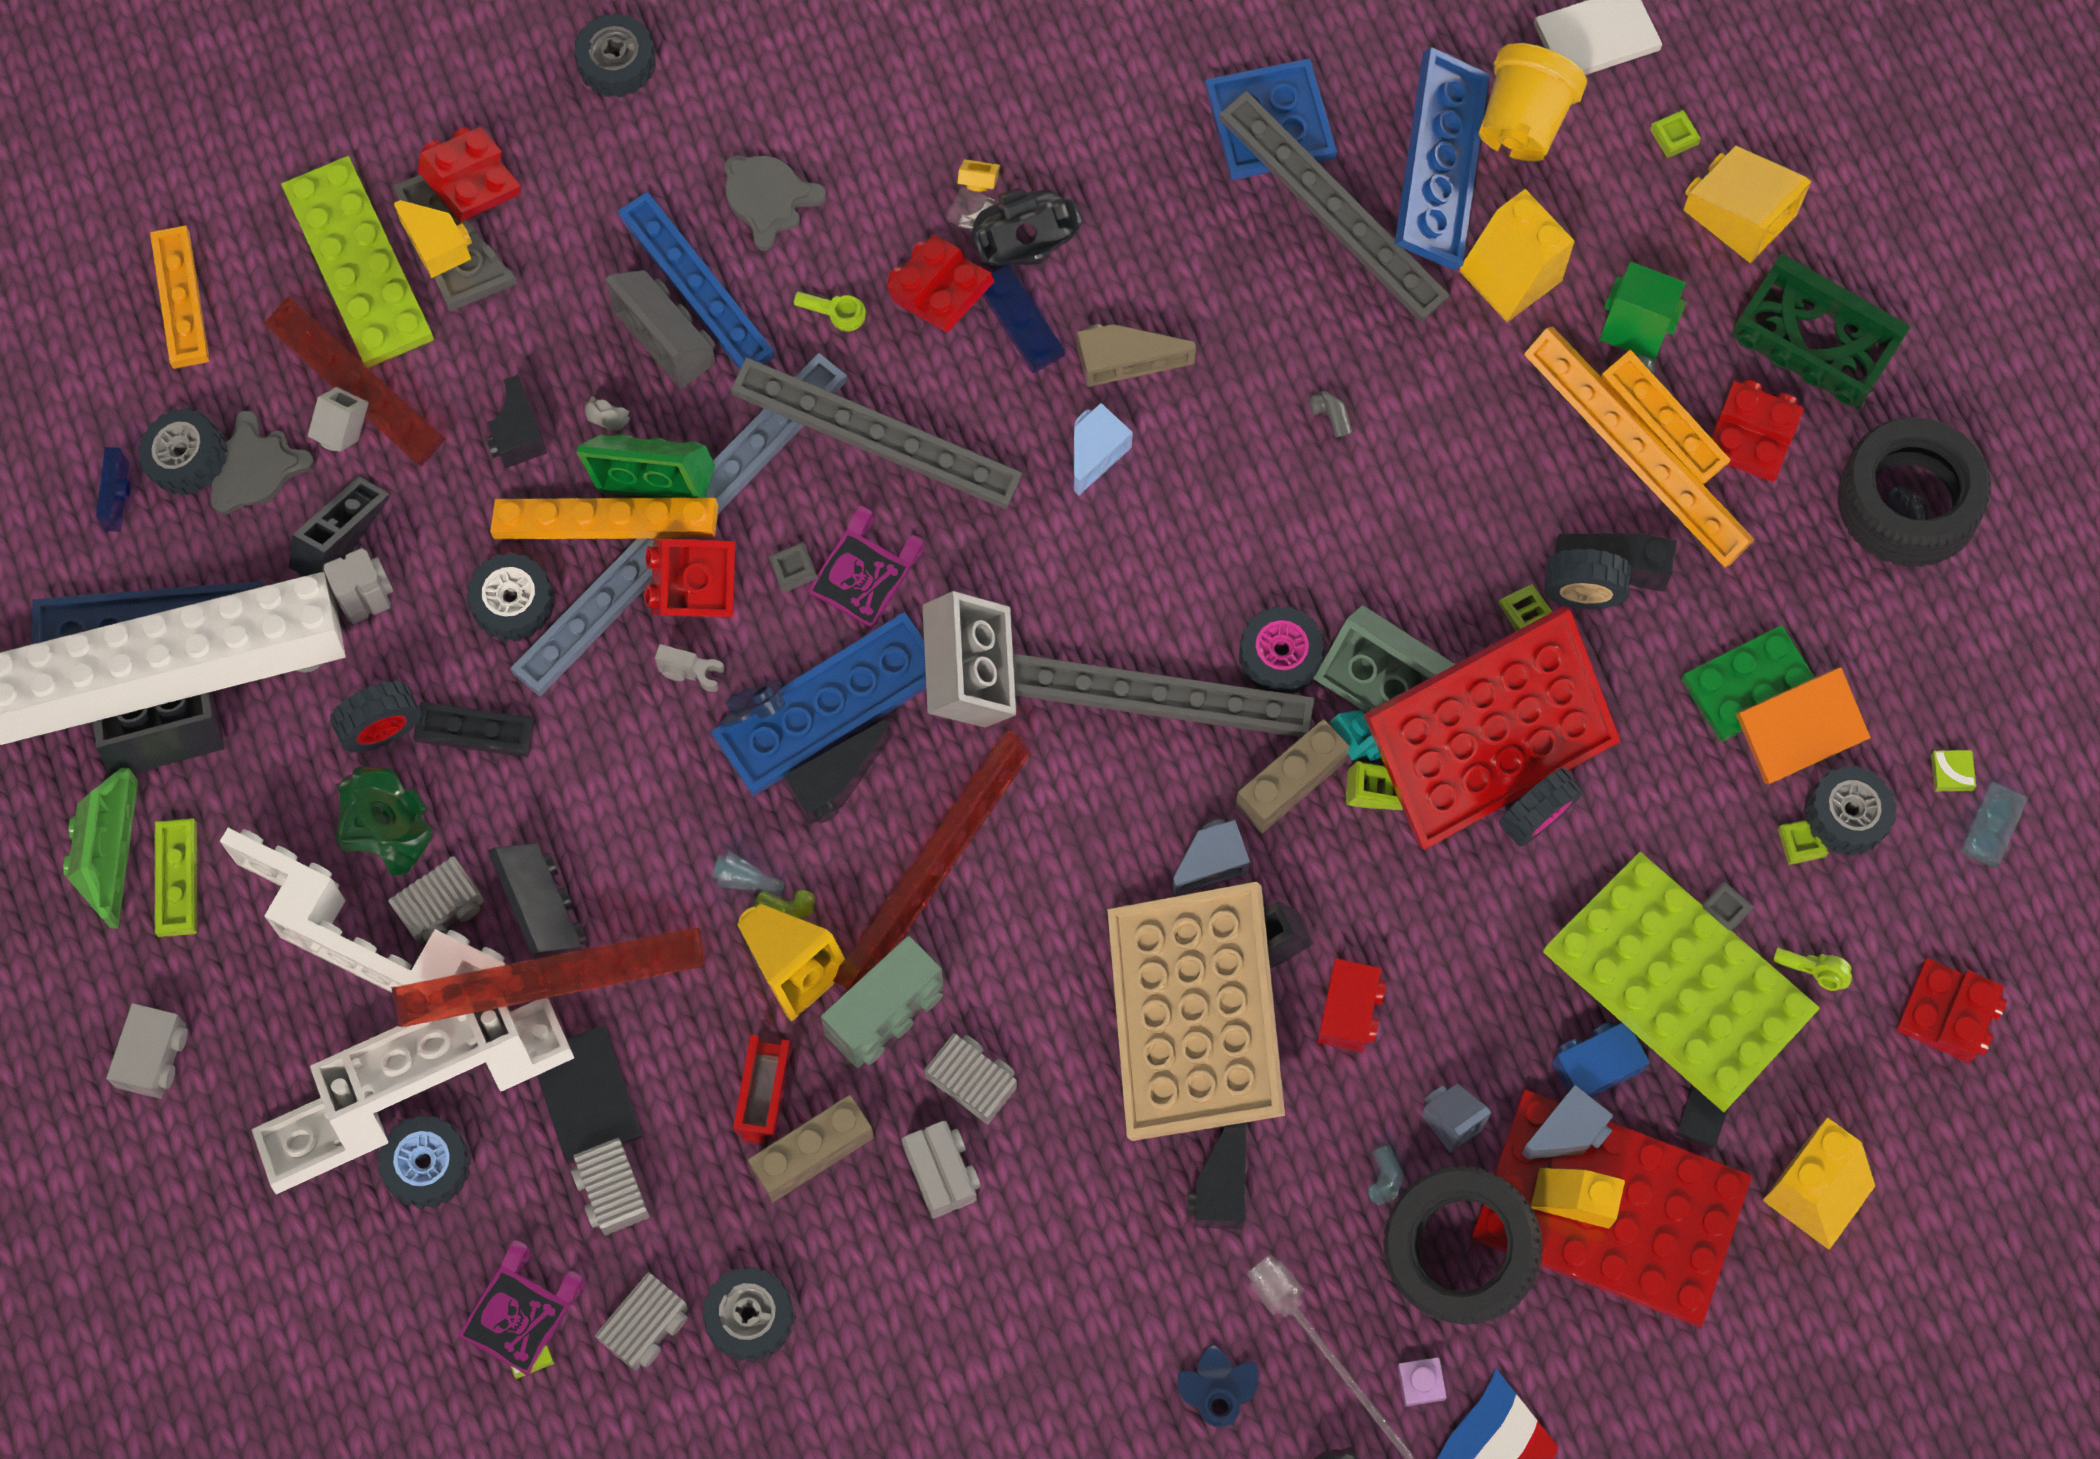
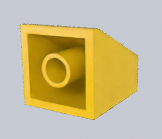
M1735 146L1727 155L1720 153L1708 168L1710 172L1703 179L1697 177L1689 185L1685 192L1688 198L1683 211L1751 264L1797 216L1812 181L1803 175Z
M1524 189L1497 209L1464 260L1459 272L1506 322H1509L1562 282L1575 241L1536 199Z
M1827 1117L1806 1140L1763 1201L1829 1250L1875 1187L1862 1142Z

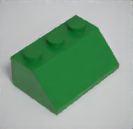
M617 434L615 436L598 435L579 445L577 449V454L599 493L645 498H705L715 468V464L706 446L694 441L678 443L669 442L661 438H651L650 440L632 438L625 434Z

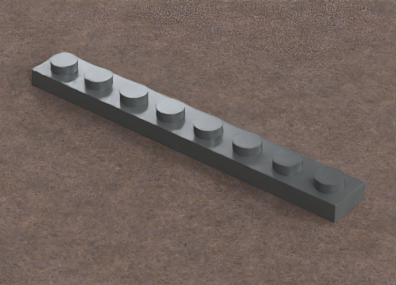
M1247 91L1220 113L1219 120L1421 323L1448 300L1450 295L1404 248L1394 245L1395 239Z
M747 357L731 389V395L1006 510H1008L1023 473Z
M1013 654L1015 696L1301 738L1310 731L1313 697Z

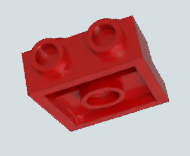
M481 126L471 131L468 127H462L452 135L451 140L442 144L438 140L430 141L421 151L417 172L459 222L519 196L521 185L500 162L502 151Z
M933 234L927 242L922 240L914 246L912 258L904 267L897 266L891 271L886 286L895 304L948 333L994 283L991 272L965 259L960 248Z
M1743 380L1741 383L1734 381L1711 439L1730 458L1729 466L1775 482L1805 407L1797 405L1798 400L1792 395L1779 393L1777 396L1762 392V386L1755 381Z
M653 539V546H648L645 553L647 569H652V584H647L645 587L644 602L646 607H651V615L733 617L735 541Z
M1926 958L1918 973L1895 1031L1970 1063L1978 1053L1984 1056L1992 1042L1994 1034L1987 1030L1991 1020L1998 1021L2006 1007L2007 999L2001 997L2005 986L1969 970L1963 974Z

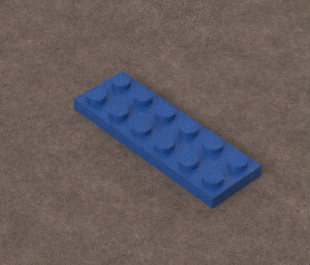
M1430 47L1422 54L1394 245L1447 268L1456 270L1463 266L1481 139L1478 134L1484 117L1489 74Z
M904 612L782 687L784 692L782 697L785 705L775 714L760 719L755 713L738 724L723 728L719 726L711 731V735L752 797L783 779L787 773L822 755L926 690L924 639Z

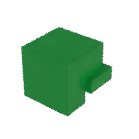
M1630 262L1624 278L1617 276L1604 309L1610 312L1599 340L1627 351L1631 350L1637 355L1655 361L1665 334H1674L1686 305L1685 301L1680 300L1686 282Z

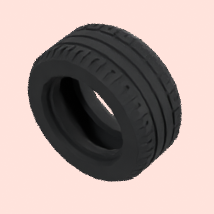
M1917 417L1889 420L1866 433L1858 441L1850 454L1838 487L1837 504L1839 505L1838 509L1841 513V520L1844 522L1843 525L1848 529V533L1853 537V540L1860 543L1859 545L1866 549L1868 553L1874 554L1878 559L1892 562L1895 565L1923 567L1926 564L1934 565L1935 563L1950 559L1969 543L1988 507L1991 497L1990 473L1987 470V463L1984 462L1985 459L1980 454L1979 449L1975 447V444L1950 425L1933 419ZM1895 465H1917L1930 470L1945 483L1951 494L1952 509L1945 515L1931 520H1912L1899 515L1882 501L1876 489L1875 477L1882 470Z
M1449 1166V1168L1443 1167L1439 1170L1431 1171L1428 1175L1424 1174L1420 1179L1413 1181L1411 1186L1408 1185L1405 1191L1398 1196L1399 1199L1395 1201L1393 1208L1390 1210V1217L1386 1220V1228L1384 1229L1385 1262L1397 1289L1414 1307L1431 1317L1448 1323L1461 1325L1478 1324L1502 1317L1507 1312L1513 1310L1516 1305L1518 1306L1522 1299L1528 1295L1527 1293L1532 1289L1538 1277L1537 1274L1540 1272L1543 1258L1541 1229L1530 1204L1509 1182L1485 1169L1471 1166ZM1463 1200L1482 1203L1494 1210L1504 1224L1508 1240L1505 1262L1497 1275L1480 1288L1467 1291L1446 1289L1434 1282L1423 1266L1419 1250L1422 1230L1431 1215L1446 1204Z

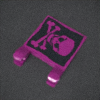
M860 506L853 515L847 530L818 573V579L812 582L807 591L873 629L912 566L922 556L925 546L922 539L911 535L906 541L899 557L862 537L873 524L874 517L871 510Z
M515 1240L510 1245L500 1268L458 1336L528 1376L568 1309L583 1291L585 1281L581 1275L570 1271L564 1277L557 1295H554L518 1275L517 1273L528 1261L531 1251L524 1243Z

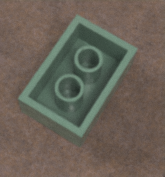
M907 936L821 1015L825 1036L857 1069L864 1063L871 1065L885 1051L883 1047L885 1043L893 1036L896 1038L902 1037L913 1026L914 1021L912 1018L922 1009L926 1012L931 1010L943 997L941 992L944 990L942 969L910 936Z

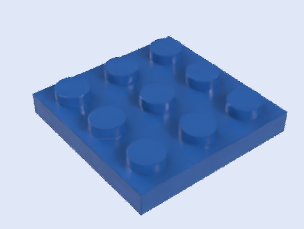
M1310 58L1205 80V90L1230 180L1271 172L1219 120L1220 113L1245 91L1318 163L1336 159L1337 150Z

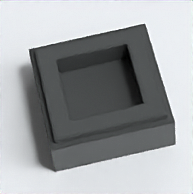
M804 542L768 556L783 593L818 579Z
M1725 881L1702 904V908L1729 931H1733L1754 908L1753 905Z

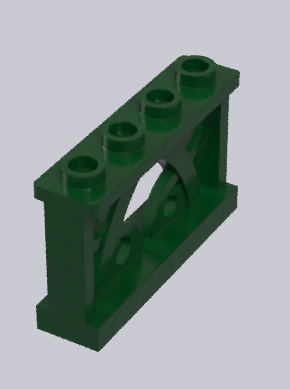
M1781 253L1752 300L1737 320L1731 336L1737 339L1738 343L1744 348L1756 350L1768 357L1777 367L1787 368L1800 375L1807 384L1813 387H1821L1833 394L1840 403L1860 409L1902 344L1911 326ZM1774 285L1783 290L1781 304L1764 301ZM1802 301H1804L1805 303L1811 305L1815 309L1811 311H1804L1796 309L1795 306L1797 308L1804 309L1805 306L1802 303ZM1765 311L1781 314V317H1770L1764 323L1772 324L1775 327L1774 332L1757 324L1755 317ZM1824 314L1835 319L1834 331L1843 346L1829 349H1808L1799 332L1796 319L1814 320ZM1845 325L1856 331V333L1850 332L1849 334L1855 341H1852L1845 333L1843 328ZM1879 344L1886 349L1875 365L1866 351ZM1854 357H1857L1865 367L1866 377L1861 381H1857L1841 372L1843 368H1848L1855 374L1856 363L1852 359Z

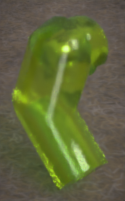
M799 890L795 893L794 900L785 901L767 891H762L756 899L755 907L763 904L796 918H805L813 913L814 908L812 906L816 898L809 891Z

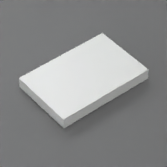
M1587 0L1535 17L1534 26L1544 47L1573 61L1583 70L1585 75L1660 51L1662 42L1641 0Z

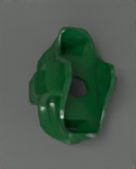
M382 767L355 768L353 774L345 776L341 782L335 784L340 793V817L336 833L337 844L344 852L366 851L377 854L393 876L409 873L432 838V829L421 817L426 812L427 807L416 791L412 789L404 790L397 774L391 769Z

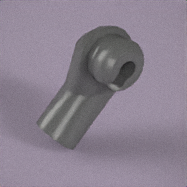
M1319 391L1318 395H1311L1309 397L1308 404L1312 414L1317 415L1324 412L1330 417L1335 438L1353 433L1346 406L1340 399L1328 391Z

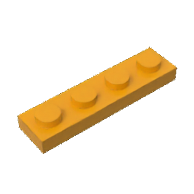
M186 225L150 232L170 364L173 369L210 362L190 232Z
M1631 350L1602 373L1601 377L1703 485L1730 463V458Z

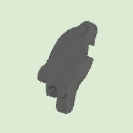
M733 156L725 162L724 171L727 176L726 196L728 205L737 218L751 228L754 235V244L761 251L769 250L774 246L778 232L794 229L799 226V214L795 211L797 207L820 206L826 200V190L822 185L802 181L788 165L774 157Z
M250 411L240 412L236 417L235 432L231 439L225 443L228 451L225 454L226 462L223 464L219 476L212 480L211 505L217 513L223 515L230 514L237 509H245L244 505L260 503L263 506L272 501L281 492L283 486L290 478L310 471L314 466V459L311 453L306 450L290 449L286 437L281 431H273L269 436L261 437L259 421L256 415Z

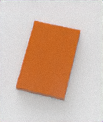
M1841 667L1830 670L1735 713L1765 784H1771L1871 738Z

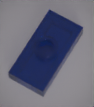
M105 447L96 518L105 531L120 532L124 501H129L131 485L129 479H127L129 462L121 448Z

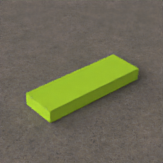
M194 818L155 821V934L158 937L197 934V822Z

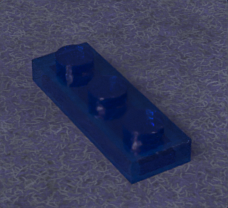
M1009 264L991 273L994 283L982 296L1032 373L1065 357L1064 348Z

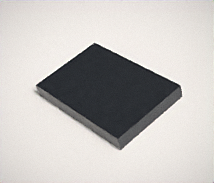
M605 1025L566 1038L574 1059L537 1075L565 1162L567 1164L575 1162L573 1155L618 1137L622 1145L643 1138Z

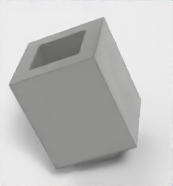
M337 387L324 393L317 399L308 437L320 442L322 447L331 451L341 452L355 444L359 440L369 402Z

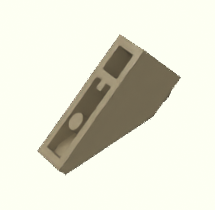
M1095 324L1086 327L1083 331L1077 332V351L1087 387L1195 364L1196 346L1193 341L1114 324L1107 326Z

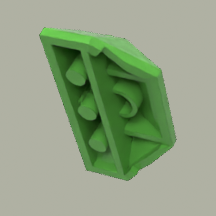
M129 768L119 769L77 803L76 816H71L69 821V837L72 839L71 852L66 853L63 863L64 875L67 876V879L110 928L115 929L119 928L138 779Z

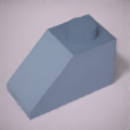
M1223 819L1214 820L1205 824L1202 827L1203 830L1197 832L1173 877L1172 891L1174 896L1248 874L1250 860L1236 820L1226 823Z
M1456 1084L1449 1090L1441 1086L1425 1099L1427 1105L1421 1116L1449 1153H1451L1482 1131L1491 1112L1483 1103Z
M1574 1085L1527 1143L1521 1155L1526 1159L1583 1155L1591 1145L1598 1149L1612 1132L1607 1127V1124L1613 1117V1114Z

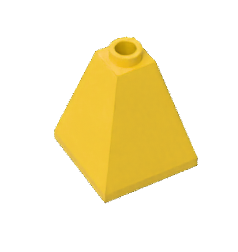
M763 904L748 908L739 918L737 925L775 997L791 1022L850 971L833 935L827 929Z

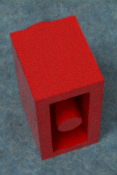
M1335 958L1317 1043L1364 1053L1367 1041L1375 1042L1379 1020L1372 1018L1374 1005H1382L1387 983L1379 981L1382 968Z

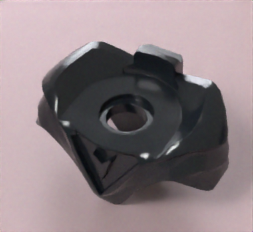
M1015 188L999 194V203L986 208L978 214L973 225L971 242L981 259L988 265L994 267L1008 264L1036 265L1045 262L1055 249L1070 241L1078 232L1082 220L1077 205L1072 199L1060 197L1051 191L1043 189L1026 192ZM1028 222L1034 226L1036 234L1031 242L1023 244L1016 238V230L1020 224Z

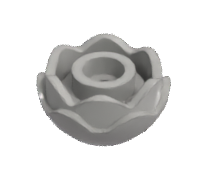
M593 396L590 397L589 402H585V415L587 421L616 432L626 426L630 420V417H628L629 411L623 407L612 406L607 401L595 399Z

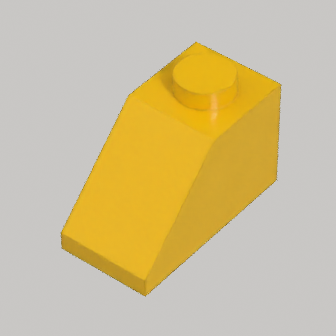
M402 200L394 203L400 222L431 278L471 260L467 248L468 245L472 244L471 238L463 223L456 226L450 213Z
M1540 1168L1531 1208L1609 1229L1617 1219L1625 1180L1588 1170Z

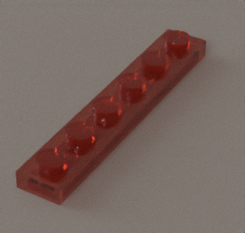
M289 296L264 323L333 388H340L369 402L365 417L416 464L422 467L446 440L441 433Z

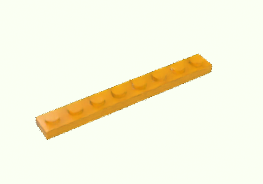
M1554 327L1546 328L1524 355L1724 567L1730 566L1755 539Z

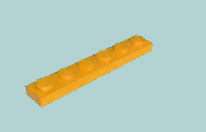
M716 498L495 499L490 533L494 539L715 538L719 505Z

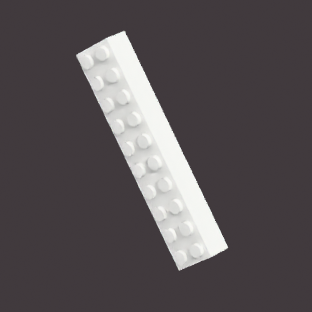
M325 572L1 652L0 745L346 658L336 601Z

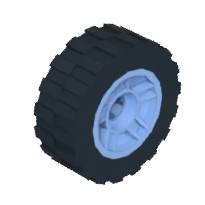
M424 1115L416 1116L417 1118L414 1119L407 1118L400 1125L394 1126L389 1130L390 1133L387 1136L389 1143L383 1145L381 1151H378V1172L386 1188L403 1204L408 1206L414 1205L420 1209L429 1206L431 1208L439 1207V1204L449 1202L457 1192L460 1193L463 1189L462 1185L468 1179V1167L471 1165L467 1152L469 1150L458 1131L447 1121L444 1123L438 1117L431 1116V1118H428ZM428 1154L431 1157L430 1165L424 1169L419 1168L416 1160L421 1161Z

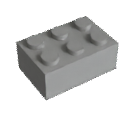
M955 591L923 604L928 714L984 728L1015 716L1016 702L1010 607Z

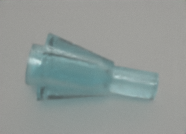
M728 851L727 857L718 856L711 876L718 879L716 887L756 890L757 888L778 896L781 895L785 881L761 874L762 871L731 851Z

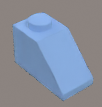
M1101 403L1093 411L1090 409L1084 411L1074 424V491L1078 495H1081L1132 448L1133 432Z

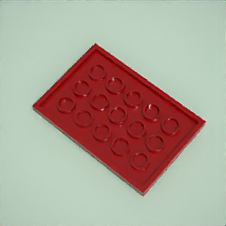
M1565 606L1558 608L1364 714L1417 845L1423 850L1525 795L1557 769L1564 767L1568 771L1621 742L1572 612Z
M1525 1089L1494 1174L1514 1186L1524 1196L1530 1206L1540 1168L1588 1170L1625 1180L1617 1219L1609 1229L1533 1209L1541 1229L1543 1241V1258L1540 1266L1694 1326L1701 1327L1704 1323L1752 1175L1610 1121L1607 1127L1612 1132L1598 1149L1591 1145L1583 1155L1526 1159L1521 1155L1523 1149L1560 1102ZM1483 1204L1471 1239L1506 1253L1508 1240L1504 1224L1494 1210Z

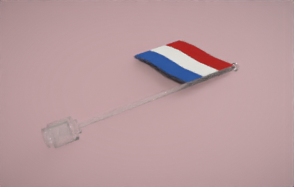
M1269 1255L1246 1274L1252 1282L1249 1286L1270 1313L1275 1316L1281 1312L1284 1317L1291 1313L1402 1456L1405 1459H1415L1298 1309L1304 1303L1299 1296L1305 1290L1281 1260L1277 1262L1272 1255ZM1495 1368L1491 1381L1481 1399L1449 1436L1437 1459H1555L1558 1446Z

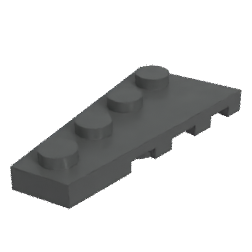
M421 175L393 185L398 200L450 213L456 226L463 223L471 238L472 244L467 246L471 260L434 277L449 312L518 284L513 273L502 264L491 247L485 244L469 221L466 219L459 222Z

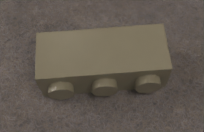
M1323 719L1243 787L1237 794L1235 807L1261 834L1264 833L1346 762L1350 746Z
M851 1095L748 1159L751 1171L773 1203L874 1138L872 1127Z

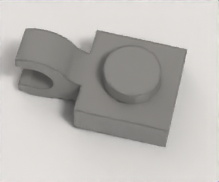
M659 644L655 660L658 670L662 672L663 676L674 681H684V678L695 681L697 678L701 687L706 691H718V683L707 679L706 676L712 671L723 673V663L715 659L697 658L695 653Z

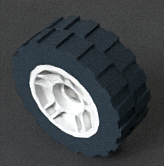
M515 553L493 556L494 558L482 562L481 566L472 573L471 581H468V594L466 596L469 609L476 624L480 629L483 628L490 637H497L501 641H521V638H529L537 630H541L545 626L546 620L550 619L552 615L551 608L554 607L552 587L545 570L542 571L540 564L535 560L534 562L531 561L528 556L515 555ZM509 593L510 596H516L517 598L512 602H506L505 595Z

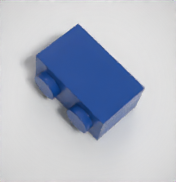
M1613 1021L1596 1028L1592 1032L1593 1038L1582 1043L1576 1038L1560 1046L1557 1049L1559 1054L1552 1062V1066L1567 1093L1576 1085L1590 1097L1644 1072L1650 1063L1635 1034L1623 1023L1615 1026Z

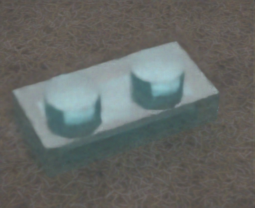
M1992 781L1986 790L1960 852L1997 868L2001 863L2028 797Z

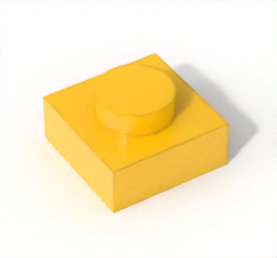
M964 159L959 169L958 184H964L967 189L978 192L987 191L988 188L994 189L998 180L1000 165Z

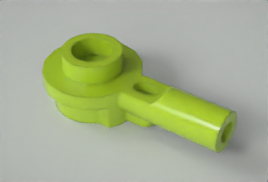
M799 291L795 295V306L830 316L831 323L841 331H854L861 327L866 319L864 304L853 296H835L832 300Z
M1779 947L1777 948L1773 962L1812 974L1819 985L1827 990L1837 991L1848 988L1851 984L1852 968L1843 958L1824 954L1819 955V957L1813 955L1805 957Z

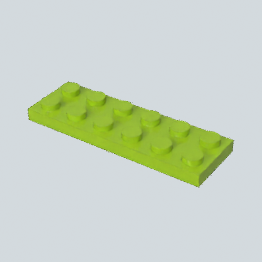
M349 156L281 183L365 368H370L433 341L434 338Z

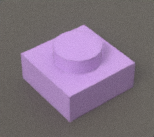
M1439 1357L1398 1364L1405 1407L1446 1400Z

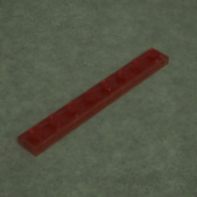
M1007 730L1002 739L995 743L979 772H976L971 777L963 795L957 803L950 807L942 825L927 840L925 849L919 858L906 870L902 882L893 895L885 900L881 912L872 925L862 933L858 945L849 958L840 964L833 982L843 994L848 992L900 944L1031 754L1019 735Z
M693 927L393 986L391 988L398 1027H406L706 965L699 927Z

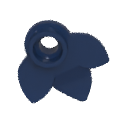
M769 680L757 689H743L730 696L725 704L731 712L721 720L720 727L738 724L755 713L760 719L775 714L785 705L782 697L784 692L781 688V682L779 680Z
M1212 1345L1200 1358L1197 1373L1192 1371L1178 1373V1390L1186 1403L1199 1409L1201 1417L1207 1424L1216 1428H1224L1235 1422L1240 1413V1405L1249 1401L1255 1395L1259 1379L1258 1369L1255 1362L1244 1363L1233 1369L1226 1355L1216 1346ZM1218 1400L1225 1402L1227 1405V1411L1221 1415L1216 1414L1212 1410V1404Z

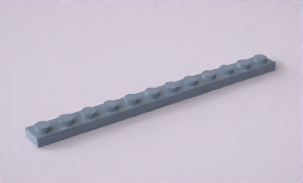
M820 353L795 377L833 394L847 382V375ZM763 409L713 460L715 468L705 498H716L719 505L718 514L804 425ZM636 539L510 668L512 674L541 697L645 590L646 585L652 583V569H647L645 553L648 546H653V539Z

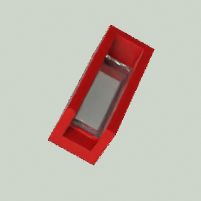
M750 1034L733 1125L736 1135L742 1136V1142L765 1145L766 1140L776 1141L788 1068L793 1051L790 1040L782 1039L781 1045L761 1042L758 1035Z

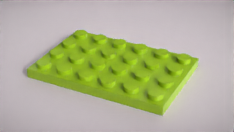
M1639 852L1547 944L1543 953L1721 1111L1725 1112L1816 1014L1820 1007L1735 933L1726 929L1704 910L1703 906L1643 853Z

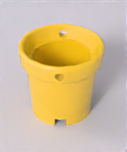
M1526 43L1507 44L1499 49L1493 63L1495 65L1494 74L1496 79L1478 135L1485 144L1497 152L1501 144L1512 149L1509 155L1511 158L1528 162L1541 161L1547 155L1571 105L1581 101L1586 88L1587 77L1583 70L1573 61L1555 51Z

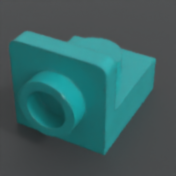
M1362 709L1340 713L1330 721L1333 729L1350 746L1348 754L1352 761L1369 758L1370 761L1381 757Z

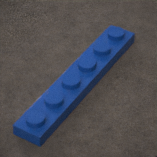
M648 192L617 211L619 219L739 371L746 357L764 365L775 358V353L771 346Z

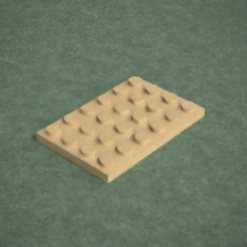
M1258 882L1107 909L1127 1138L1131 1141L1285 1116L1262 886Z

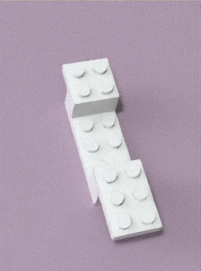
M227 828L221 838V844L237 865L282 886L264 915L280 938L428 1011L435 1010L466 996L474 981L485 987L496 982L501 994L508 998L513 991L516 983L509 972L510 968L503 962L505 958L490 948L484 947L482 951H479L469 946L470 941L466 937L452 930L444 934L435 929L412 970H410L412 965L398 956L391 954L387 959L375 953L377 948L361 938L356 937L354 942L342 937V931L332 923L346 900L338 890L339 884L330 878L332 875L330 871L316 863L311 862L309 867L297 862L298 857L281 846H277L275 850L262 845L264 841L262 838L246 829L238 833Z
M494 982L311 1065L310 1068L321 1098L252 1129L270 1186L275 1194H278L388 1144L389 1142L377 1113L386 1107L485 1062L501 1092L574 1059V1056L547 995L510 1012L497 983Z

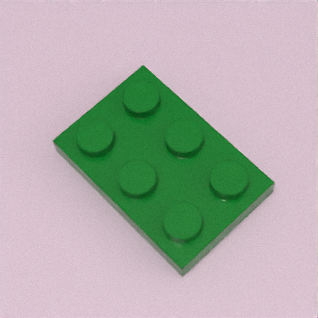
M1781 625L1685 673L1681 680L1715 736L1722 743L1743 732L1735 713L1815 677Z

